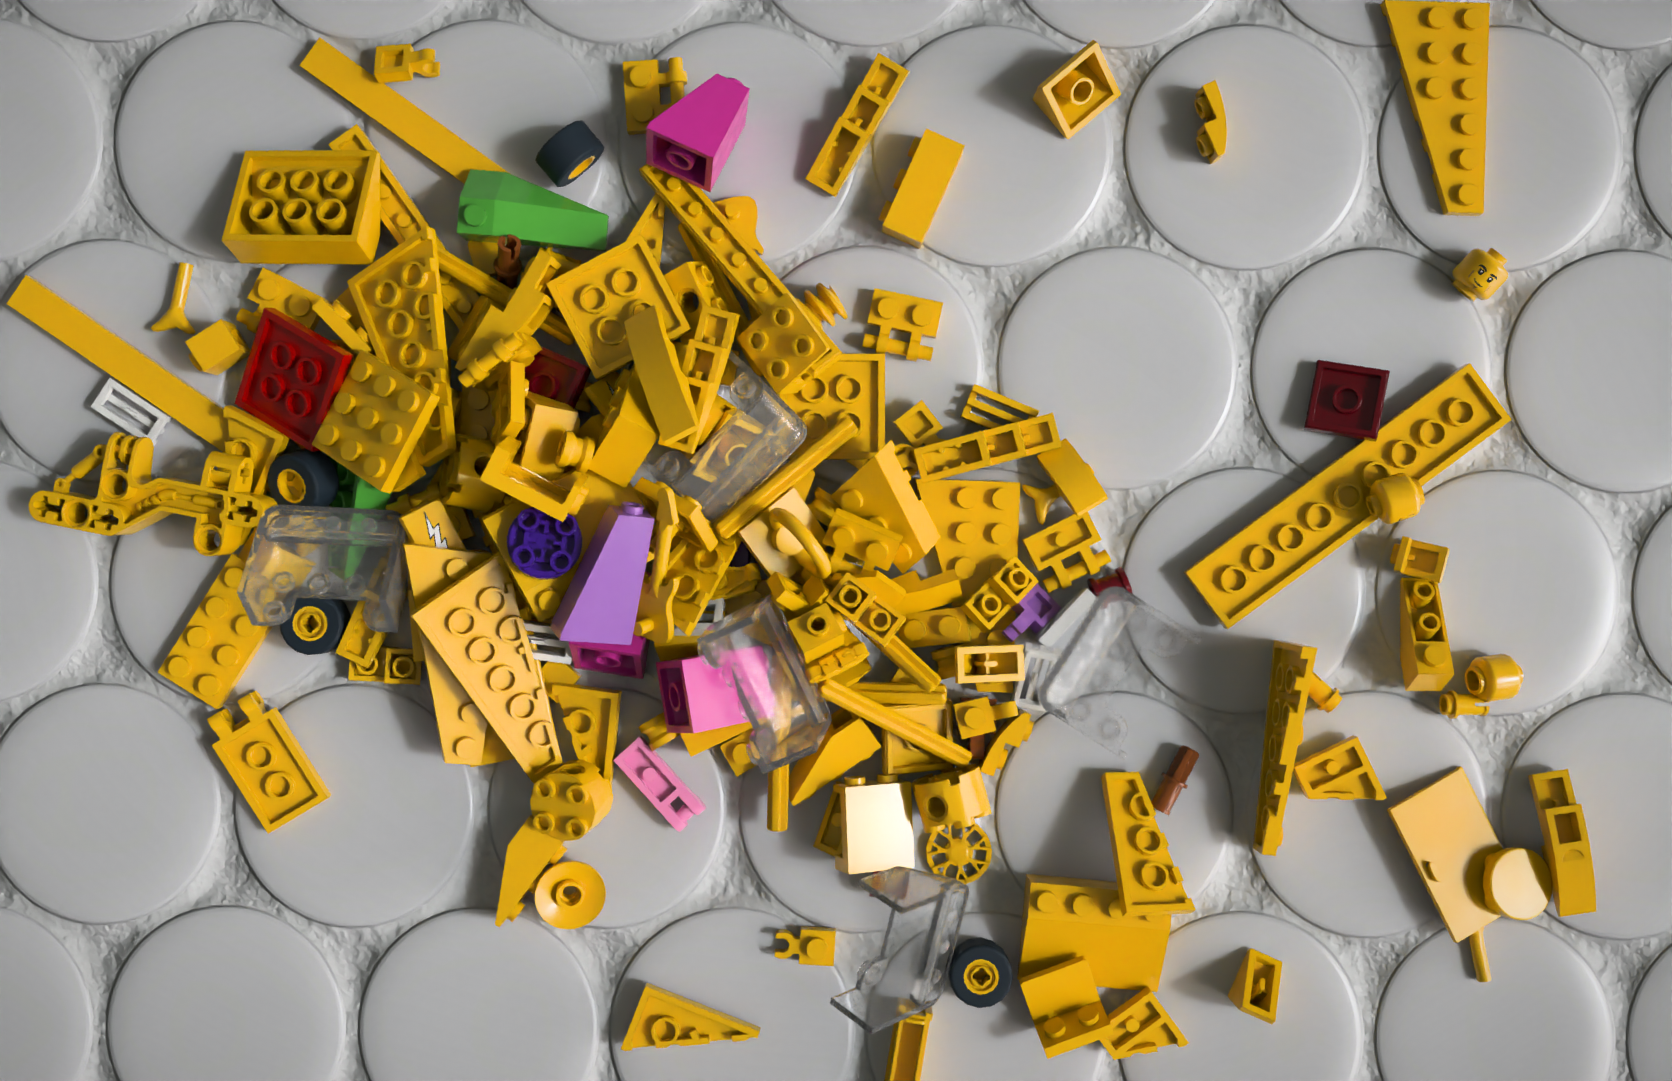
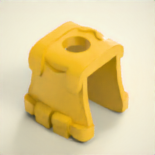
M830 608L832 613L836 612L835 609ZM848 627L847 631L843 632L845 645L808 664L802 658L805 675L809 682L808 687L814 698L820 697L817 693V688L821 681L830 678L849 687L858 682L860 678L872 669L867 660L869 652L865 644Z

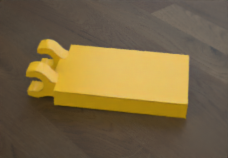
M255 690L237 701L242 711L247 715L246 719L235 725L231 713L225 708L207 718V721L220 738L219 741L211 746L269 834L328 799L331 793L278 709L274 707L266 711L262 697Z

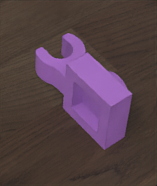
M1037 583L1017 605L1011 608L1018 617L1002 631V634L1012 643L1028 627L1037 633L1061 607Z

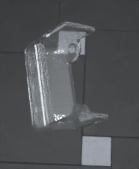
M731 350L728 359L740 370L741 374L730 387V398L740 409L690 460L678 451H669L660 456L655 463L648 457H645L642 465L657 481L668 485L676 495L682 498L684 495H688L698 501L702 506V514L712 525L767 480L804 442L807 436L805 422Z
M895 866L860 879L858 886L892 908L880 956L865 961L858 969L856 987L831 997L830 1004L868 1033L873 1034L933 1006L942 995L969 897L968 886L956 878L903 866Z

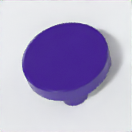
M534 507L522 510L512 522L507 535V549L511 561L522 573L535 579L549 580L564 575L576 564L582 549V534L576 519L572 515L568 514L564 522H561Z

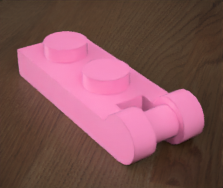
M640 735L613 761L665 819L680 832L688 825L687 820L694 814L699 815L706 809V806L655 750L651 751L648 746L649 743ZM679 796L685 804L679 810H676L670 803Z

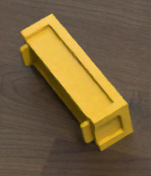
M897 1000L884 1081H920L929 1023L933 1017L932 1006Z

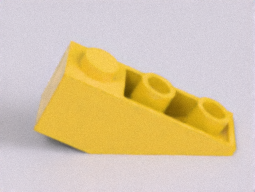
M1401 578L1400 662L1405 691H1441L1454 676L1438 583L1420 578Z
M840 708L821 722L789 775V799L793 806L811 798L817 790L829 782L839 779L845 771L860 761L870 758L876 750L882 747L864 718L844 708Z
M532 815L528 817L507 846L495 920L497 927H500L507 919L511 922L516 919L525 907V904L521 902L522 898L528 891L532 894L535 893L538 880L543 875L542 872L548 863L552 865L557 864L567 851V848L563 846L565 841L553 838L548 834L539 833L533 826L534 817Z

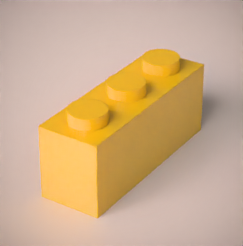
M927 128L922 138L915 136L907 155L912 158L908 170L900 169L893 188L898 190L894 201L890 202L887 200L878 220L884 222L882 233L920 249L960 161L965 145Z

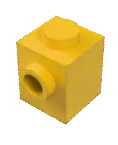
M222 319L185 341L191 351L188 356L192 364L201 372L204 371L217 376L249 356L251 352L236 326Z
M827 603L787 622L789 633L806 664L845 645L843 632L847 631L846 624L838 611L831 612Z

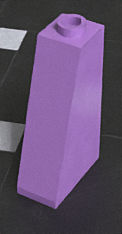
M628 501L622 502L621 506L608 505L552 620L551 629L560 641L631 645L655 519L643 509V505Z

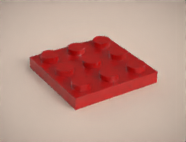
M264 308L234 404L311 452L321 451L313 446L312 442L346 378L353 354L279 310Z

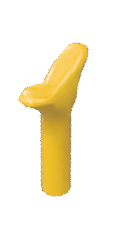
M179 262L169 309L158 322L151 326L150 329L152 331L161 332L179 328L186 334L196 333L184 312L193 265Z
M1086 463V465L1089 467V469L1091 470V472L1094 474V471L1092 470V468L1090 467V465H1089L1088 463ZM1023 484L1022 488L1025 494L1034 499L1037 521L1043 525L1051 505L1057 498L1061 497L1055 484L1049 488H1037Z
M1484 927L1468 936L1476 980L1478 982H1488L1491 980L1483 938Z

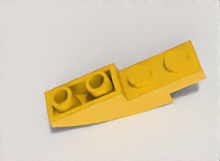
M539 250L536 257H532L528 261L524 269L525 276L518 288H514L509 293L506 299L505 310L501 311L491 305L489 310L479 317L476 323V332L470 342L464 344L460 349L455 368L464 372L467 370L468 363L475 358L481 359L493 349L492 344L500 338L506 339L514 332L517 334L521 332L529 336L535 333L556 304L555 301L546 295L548 291L546 283L555 279L562 267L555 258Z
M1564 769L1528 775L1545 845L1541 846L1552 878V894L1558 917L1596 912L1595 877L1590 842L1582 805L1576 803L1569 771Z

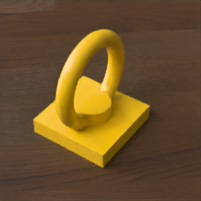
M794 487L789 488L736 532L768 577L777 571L790 578L802 567L820 579H825L831 574V563L823 550L828 545L822 543L826 532Z

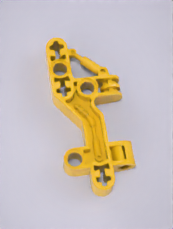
M114 432L107 444L96 445L93 452L71 468L69 475L55 480L53 491H38L34 493L29 501L30 514L39 522L106 536L132 535L173 513L195 517L193 544L195 549L204 556L234 553L239 548L243 527H269L279 517V506L273 498L251 493L254 468L251 458L213 451L205 461L201 482L182 478H157L152 480L151 469L154 451L152 440L148 437L127 436L123 432ZM103 463L97 497L69 491L71 482L74 479H82ZM124 479H125V481H126V489H125V491L123 490V487H122V483H123V480H124ZM55 505L62 506L61 511L58 508H55ZM246 507H252L253 509L258 510V514L253 512H245ZM85 508H87L88 511L87 518L85 517ZM113 515L114 517L118 518L119 521L109 520L110 516ZM216 533H218L220 537V543L218 547L214 542V537Z

